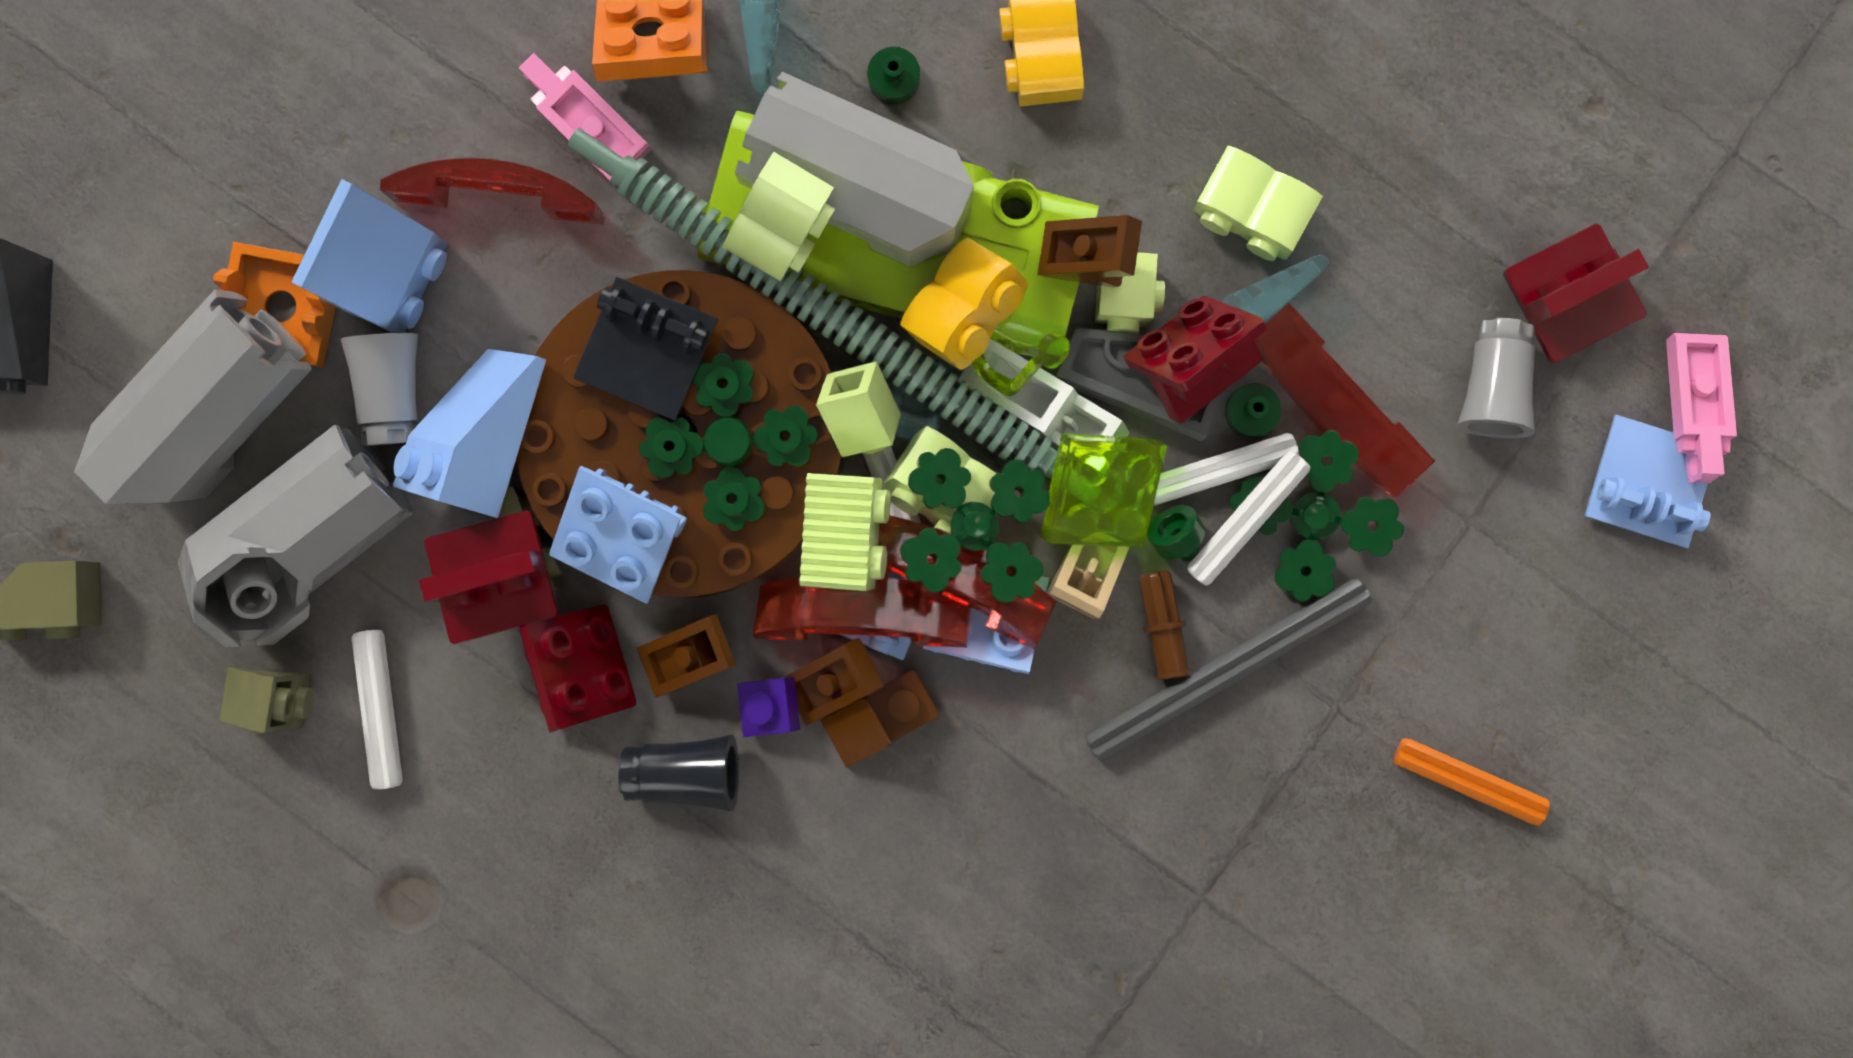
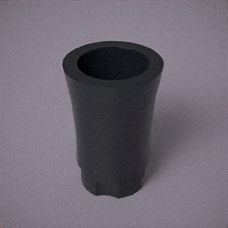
M727 735L701 741L625 747L621 752L618 771L620 793L623 794L625 801L643 800L645 804L694 805L733 811L737 802L739 788V756L734 735Z

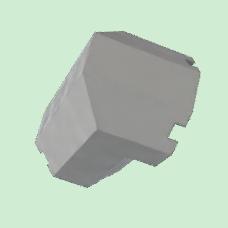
M782 72L777 77L779 89L772 85L767 89L746 132L742 147L753 152L749 164L738 160L735 174L739 184L752 189L759 174L773 152L834 187L826 204L835 208L827 223L867 241L871 250L912 267L924 262L927 258L938 254L939 256L947 254L956 246L971 213L974 185L955 149Z
M214 290L91 424L74 473L105 504L168 503L206 499L234 469L233 453L312 370L309 362H300L306 355L303 346L273 316L260 309L255 316L243 310L242 307L249 301L236 292Z
M338 425L332 426L185 540L177 563L193 623L224 647L241 646L239 640L256 639L257 646L274 645L309 618L310 603L308 595L414 513L405 492L393 487L394 481L389 484L381 472L386 467L367 446H362V441L349 429L344 428L341 430Z

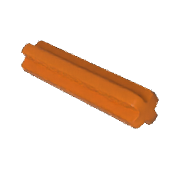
M1402 739L1395 751L1393 762L1396 765L1525 822L1541 826L1549 813L1550 801L1412 739Z

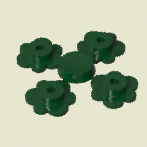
M719 353L712 359V364L701 363L699 365L693 382L699 388L696 393L697 402L703 407L712 406L713 411L723 418L714 421L707 428L704 439L697 433L690 432V424L684 418H677L676 421L673 420L672 422L661 417L654 418L646 427L648 439L640 443L639 452L641 456L649 459L648 466L650 472L654 476L664 479L673 475L675 471L681 475L690 473L693 469L692 459L699 457L705 449L707 456L714 463L726 466V468L719 473L718 481H709L704 486V495L709 499L703 508L704 517L712 524L719 525L725 523L729 530L739 531L744 527L745 521L753 522L760 519L764 514L765 505L763 500L757 496L761 491L760 482L753 477L745 479L744 473L739 468L731 466L738 465L746 460L751 453L753 442L758 450L767 453L768 462L775 467L782 466L786 461L795 467L803 466L810 460L811 449L809 445L816 442L818 433L813 426L807 425L808 415L803 408L789 406L782 413L776 409L767 411L764 415L765 425L757 428L752 436L749 427L743 421L731 416L735 415L738 411L739 403H749L753 398V390L749 386L754 376L753 368L744 360L732 362L727 354ZM727 380L728 385L721 389L719 388V382ZM789 432L790 439L782 441V433ZM669 442H673L675 445L672 451L666 450V445ZM735 494L737 496L736 503L729 504L728 497Z
M1333 430L1324 432L1321 438L1315 435L1306 436L1301 440L1298 448L1300 456L1310 466V471L1305 477H1310L1311 486L1318 492L1303 495L1297 500L1294 507L1286 498L1258 529L1264 535H1271L1277 530V522H1284L1292 515L1295 529L1303 537L1308 538L1302 541L1296 550L1286 548L1281 552L1280 561L1283 565L1276 570L1274 576L1277 586L1286 591L1292 590L1294 598L1298 601H1307L1312 594L1323 597L1332 592L1334 579L1330 573L1335 570L1336 561L1330 555H1323L1322 546L1315 540H1321L1332 535L1338 528L1339 523L1341 529L1346 534L1351 535L1349 538L1351 549L1357 552L1367 549L1375 557L1388 555L1393 548V540L1399 539L1404 533L1403 524L1397 521L1399 507L1391 499L1382 498L1375 502L1370 497H1361L1356 502V509L1346 511L1341 517L1337 502L1331 496L1322 493L1332 490L1337 482L1340 484L1350 482L1353 477V471L1350 466L1354 465L1359 457L1356 445L1349 441H1341L1340 435ZM1324 456H1328L1331 459V463L1328 466L1322 464ZM1258 475L1246 477L1241 483V493H1235L1230 499L1231 508L1236 511L1263 478ZM1370 521L1376 523V529L1370 531L1367 527ZM1309 566L1310 573L1306 576L1302 575V567Z
M944 448L935 455L931 452L922 453L917 459L918 468L914 469L908 476L910 490L917 495H923L922 501L929 509H936L941 504L950 509H957L950 523L951 534L939 536L933 528H925L919 533L918 538L912 537L902 543L900 556L908 564L905 568L906 578L913 583L921 581L922 586L929 592H940L948 585L949 578L957 577L962 571V565L956 559L961 547L975 551L988 548L985 554L987 565L981 569L980 577L986 584H991L990 591L993 598L1000 603H1009L1016 596L1021 599L1031 597L1035 591L1033 583L1038 581L1043 575L1041 561L1035 556L1028 555V547L1022 542H1015L1010 547L1002 542L994 544L993 542L996 540L999 532L996 514L1000 517L1012 515L1016 522L1026 523L1031 519L1032 513L1039 514L1048 508L1050 497L1048 492L1042 488L1045 483L1043 473L1039 470L1029 471L1028 466L1023 461H1009L1003 467L1002 473L995 474L989 481V486L995 493L991 498L990 508L980 502L964 503L966 499L964 487L970 483L971 473L968 469L960 467L961 458L955 450ZM936 477L942 480V484L937 483ZM1014 490L1020 493V497L1015 495ZM927 556L933 558L934 564H930L927 561ZM1007 568L1012 571V576L1007 574Z

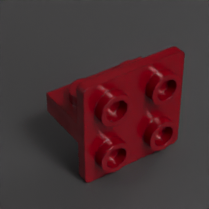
M1597 223L1510 266L1503 272V276L1528 323L1534 325L1535 336L1550 363H1557L1645 318L1647 315L1640 298L1629 280L1630 277L1649 268L1640 249L1620 258L1616 249L1612 248L1602 227Z
M1202 296L1184 304L1178 314L1162 327L1141 337L1137 346L1124 355V360L1128 367L1149 376L1169 418L1182 424L1263 361L1254 340L1268 328L1262 317L1207 296Z
M522 511L430 536L424 540L432 576L419 580L424 602L440 603L449 641L452 644H460L518 628L528 622L546 620L558 616L559 611L532 512Z
M603 604L573 611L551 619H540L520 626L519 633L524 646L525 658L531 669L539 696L540 708L545 716L549 733L636 706V697L607 605Z

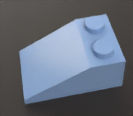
M341 179L291 283L385 331L405 333L406 329H412L421 317L424 308V301L421 298L430 280L435 281L445 267L447 261L445 249L448 243L428 228L355 185Z
M487 349L408 435L406 445L399 450L394 461V475L396 478L393 487L498 518L546 359L538 356Z

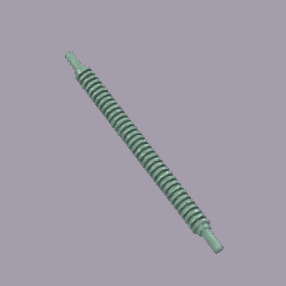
M578 128L572 134L567 146L612 176L610 182L618 187V195L626 199L632 193L629 202L636 207L644 201L642 211L647 215L652 214L657 208L653 219L659 223H663L670 216L666 223V228L674 232L681 224L678 236L684 240L693 232L690 244L698 248L706 241L702 252L710 256L717 249L714 261L720 265L729 257L730 260L726 265V269L732 273L741 265L742 268L738 277L746 281L751 274H754L750 286L758 289L765 282L766 285L762 290V294L768 298L777 290L778 293L774 298V302L779 306L789 298L790 302L785 310L793 314L798 306L802 307L797 317L798 319L805 322L810 314L815 316L809 326L817 330L822 322L825 323L826 326L821 334L827 339L834 330L838 332L833 343L839 347L847 338L850 343L845 349L846 352L852 355L855 349L860 347L862 351L857 357L859 361L864 363L869 354L873 356L872 362L877 361L878 365L880 363L886 365L882 372L885 379L889 377L892 371L898 374L892 382L898 388L906 379L909 381V384L904 392L911 395L916 387H918L921 392L916 398L917 401L923 403L928 395L931 396L933 399L928 405L930 410L934 412L941 403L945 406L939 415L946 420L954 412L956 416L951 422L952 425L958 428L964 420L968 423L963 432L968 436L976 428L979 430L974 439L975 441L982 444L987 436H989L991 439L986 446L988 450L994 452L999 444L1003 447L998 456L1003 460L1012 452L1014 455L1011 460L1025 461L1029 471L1039 470L1043 475L1087 505L1095 498L1100 487L1058 459L1059 452L1050 447L1052 443L1050 439L1044 437L1037 444L1036 441L1041 434L1040 432L1032 429L1025 436L1024 433L1029 425L1021 421L1016 428L1012 427L1017 416L1010 412L1002 420L1001 416L1005 408L999 404L993 412H990L989 408L993 400L987 396L981 404L977 403L982 392L975 388L967 396L965 392L970 384L964 380L958 388L954 387L953 384L958 376L953 372L950 373L946 380L941 378L946 370V367L939 364L936 370L932 372L929 368L935 361L933 358L927 356L923 364L919 363L917 360L923 351L916 347L911 356L906 354L905 352L911 343L904 339L899 348L893 345L899 335L892 331L887 340L883 338L882 335L888 327L880 323L875 331L870 329L876 319L868 315L863 323L860 322L859 318L864 311L859 307H856L851 315L848 314L847 311L852 302L845 298L839 307L835 305L840 294L833 290L825 298L823 295L828 286L821 282L815 290L811 287L816 278L811 274L803 282L799 280L804 273V269L801 268L799 273L795 270L789 273L787 270L783 279L779 281L722 248L730 232L729 229L733 220L725 216L717 223L721 212L714 207L705 215L709 207L706 201L701 199L693 206L697 195L691 191H688L681 198L685 187L677 182L670 189L673 179L666 174L659 179L661 170L655 166H652L647 171L649 162L645 159L639 158L635 160L629 155L623 158L581 128Z

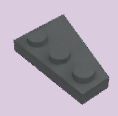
M1075 328L1056 378L1072 386L1078 392L1201 442L1207 437L1223 392L1184 423L1180 424L1169 418L1149 376L1128 367L1124 360V355L1137 346L1138 341L1142 337L1140 333Z

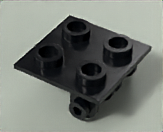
M616 277L612 288L608 289L605 287L599 296L597 308L602 311L573 379L676 421L719 319Z

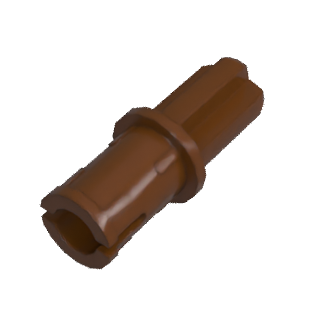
M1164 570L1146 573L1140 577L1148 626L1143 627L1144 633H1150L1157 668V680L1191 674L1181 626L1186 625V620H1180L1172 575L1169 571Z

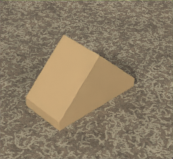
M1082 521L1046 595L1092 619H1099L1105 610L1130 544Z

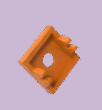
M597 0L592 59L596 82L708 72L707 58H709L705 30L704 0ZM653 21L662 24L658 28L656 35L639 36L633 31L636 26L644 22Z
M233 242L228 269L223 268L214 274L213 281L219 286L220 290L236 292L249 300L242 309L253 316L260 309L267 312V302L273 294L281 291L290 293L296 301V311L289 320L279 323L303 346L306 355L300 362H309L312 367L324 368L336 306L291 283L304 255Z

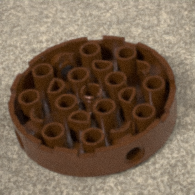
M691 270L658 271L624 279L718 318L719 321L701 363L712 364V359L715 355L725 353L731 358L732 362L735 360L748 362L754 372L753 380L749 384L753 390L752 400L746 404L739 403L738 411L731 417L743 421L749 427L753 436L757 428L765 425L764 415L767 411L776 409L782 413L789 406L803 408L808 415L807 425L813 426L818 433L816 442L809 445L811 449L810 460L800 467L792 466L787 461L782 466L775 467L768 462L767 453L758 450L753 442L751 453L746 460L731 467L739 468L744 473L745 479L753 477L760 482L761 491L757 496L764 502V514L757 521H745L744 527L739 531L729 530L725 523L716 525L707 521L703 514V508L709 499L704 495V486L709 481H718L719 473L726 466L714 463L707 456L704 449L699 457L692 459L693 469L690 473L681 475L675 471L673 475L664 479L654 476L649 470V459L641 456L639 452L640 443L648 439L646 427L652 419L661 417L669 422L673 420L573 379L602 311L597 308V302L603 290L601 289L572 309L552 329L535 354V356L546 359V363L516 457L524 492L543 528L554 540L579 467L583 466L594 472L601 468L605 470V475L625 484L624 487L631 483L635 485V493L640 495L645 490L650 493L649 500L653 501L655 499L671 508L675 505L680 508L679 514L687 517L686 524L678 537L674 536L652 595L696 598L724 594L743 588L761 580L780 568L801 548L804 531L803 522L805 519L804 501L806 498L807 473L841 475L844 457L841 456L816 406L826 375L831 373L824 355L802 324L790 312L785 310L782 305L779 306L772 298L766 297L761 291L748 284L722 275ZM727 380L719 382V388L721 389L728 385ZM692 382L677 418H684L689 424L695 425L697 434L704 439L707 428L714 421L723 417L718 416L713 411L712 406L703 407L697 402L696 393L699 388ZM782 433L781 440L788 441L790 433ZM669 442L666 445V450L672 451L674 447ZM735 494L728 497L729 504L736 503L737 496Z

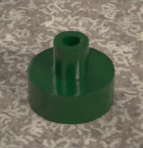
M891 46L879 50L868 64L867 77L869 88L873 95L884 103L901 104L908 101L915 95L920 84V67L917 59L911 52L901 47Z
M1259 383L1246 384L1234 391L1228 398L1225 405V418L1228 426L1237 435L1244 438H1258L1272 431L1278 424L1281 417V403L1277 394L1268 386ZM1253 406L1258 408V412L1254 411Z
M1178 505L1168 508L1157 515L1149 525L1147 536L1162 558L1169 560L1180 558L1182 561L1187 562L1193 560L1200 552L1199 545L1205 537L1206 530L1193 508L1186 505Z

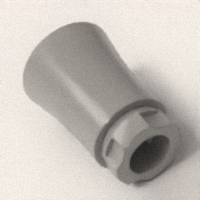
M1496 318L1481 322L1479 340L1474 345L1472 369L1466 398L1457 423L1458 429L1470 434L1492 438H1525L1535 434L1533 371L1536 347L1533 345L1535 334L1533 324L1512 318Z
M383 333L341 338L353 389L357 425H362V446L406 444L408 435L415 429L413 422L418 421L416 404L418 334Z

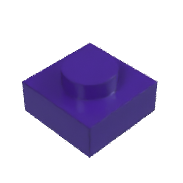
M794 676L737 683L743 737L801 730Z

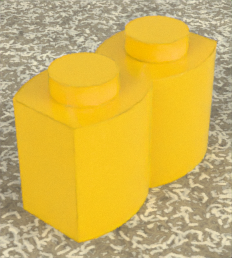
M1008 0V8H999L1002 41L1012 40L1014 59L1005 60L1007 92H1017L1019 107L1082 100L1084 78L1075 0Z
M966 238L958 243L943 260L934 281L915 296L906 309L900 325L918 343L959 370H963L984 353L995 326L999 325L1018 309L1027 289L1028 281L1012 263L973 240Z

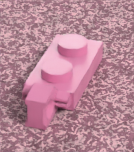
M534 53L519 67L524 73L523 75L539 90L531 98L537 110L568 141L572 134L578 128H581L623 158L629 155L638 160L639 158H644L652 150L650 145L574 70L570 71L563 66L555 74ZM591 163L610 182L612 176Z
M1673 333L1666 339L1674 440H1676L1678 453H1686L1685 465L1688 483L1710 484L1719 476L1724 475L1723 455L1730 453L1731 440L1737 437L1728 337L1726 335Z

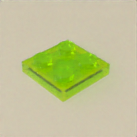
M1062 433L1049 490L1050 504L1045 510L1040 536L1049 544L1144 547L1167 445L1153 438Z

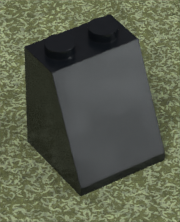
M0 238V394H26V385L48 386L53 260Z

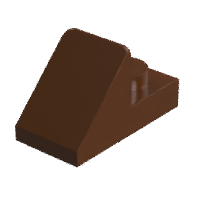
M1129 215L1046 221L1038 275L1108 287L1121 286L1123 276H1134L1142 220Z
M717 614L708 616L637 647L655 698L736 666Z
M859 637L785 676H794L798 712L806 726L884 687Z
M912 669L888 682L879 690L843 707L820 721L847 768L891 746L894 741L936 719L940 714L915 669Z

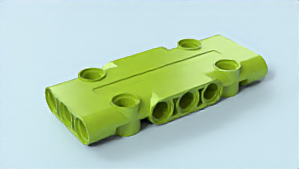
M738 110L731 122L709 201V207L706 212L707 215L713 207L719 210L721 215L717 223L725 216L732 219L733 223L729 231L751 191L750 188L739 184L735 171L738 160L747 164L750 162L753 151L742 146L754 115ZM962 161L974 185L971 213L957 244L966 238L973 240L1012 263L1028 281V286L1020 306L1003 322L995 326L991 338L995 337L1060 354L1079 282L1038 275L1045 222L1096 218L1099 206L1038 190L1030 182L1023 179H1011L1008 181L993 178L994 175L989 170ZM1019 198L1028 205L1030 213L1025 218L1019 220L1011 219L1002 212L1001 204L1007 199ZM827 223L819 238L809 233L806 237L814 242L815 245L802 266L804 273L799 280L803 282L811 274L816 278L811 287L815 290L821 282L828 286L823 295L825 298L834 290L840 294L836 301L838 303H842L846 298L852 302L851 306L902 319L915 296L934 281L940 265L949 253L941 256L938 254L925 259L920 264L909 267L871 250L867 241ZM704 241L698 247V259L719 264L714 261L717 249L710 256L702 252V248L706 243ZM728 257L721 265L726 266L730 258ZM789 268L788 272L791 273L793 269Z

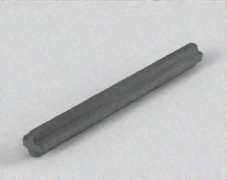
M1360 579L1348 581L1330 594L1317 599L1096 728L1085 737L1091 752L1098 760L1106 759L1356 613L1372 601L1367 587Z

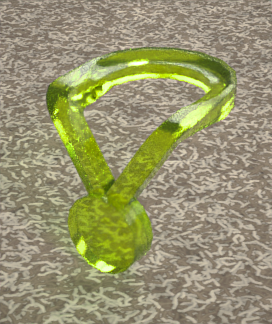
M995 326L991 336L992 339L1013 352L1033 356V358L1014 379L996 372L988 364L984 354L975 359L972 365L987 384L1005 396H1013L1027 384L1042 365L1049 369L1061 365L1069 353L1070 343L1067 338L1057 332L1047 334L1040 341L1039 345L1012 340Z

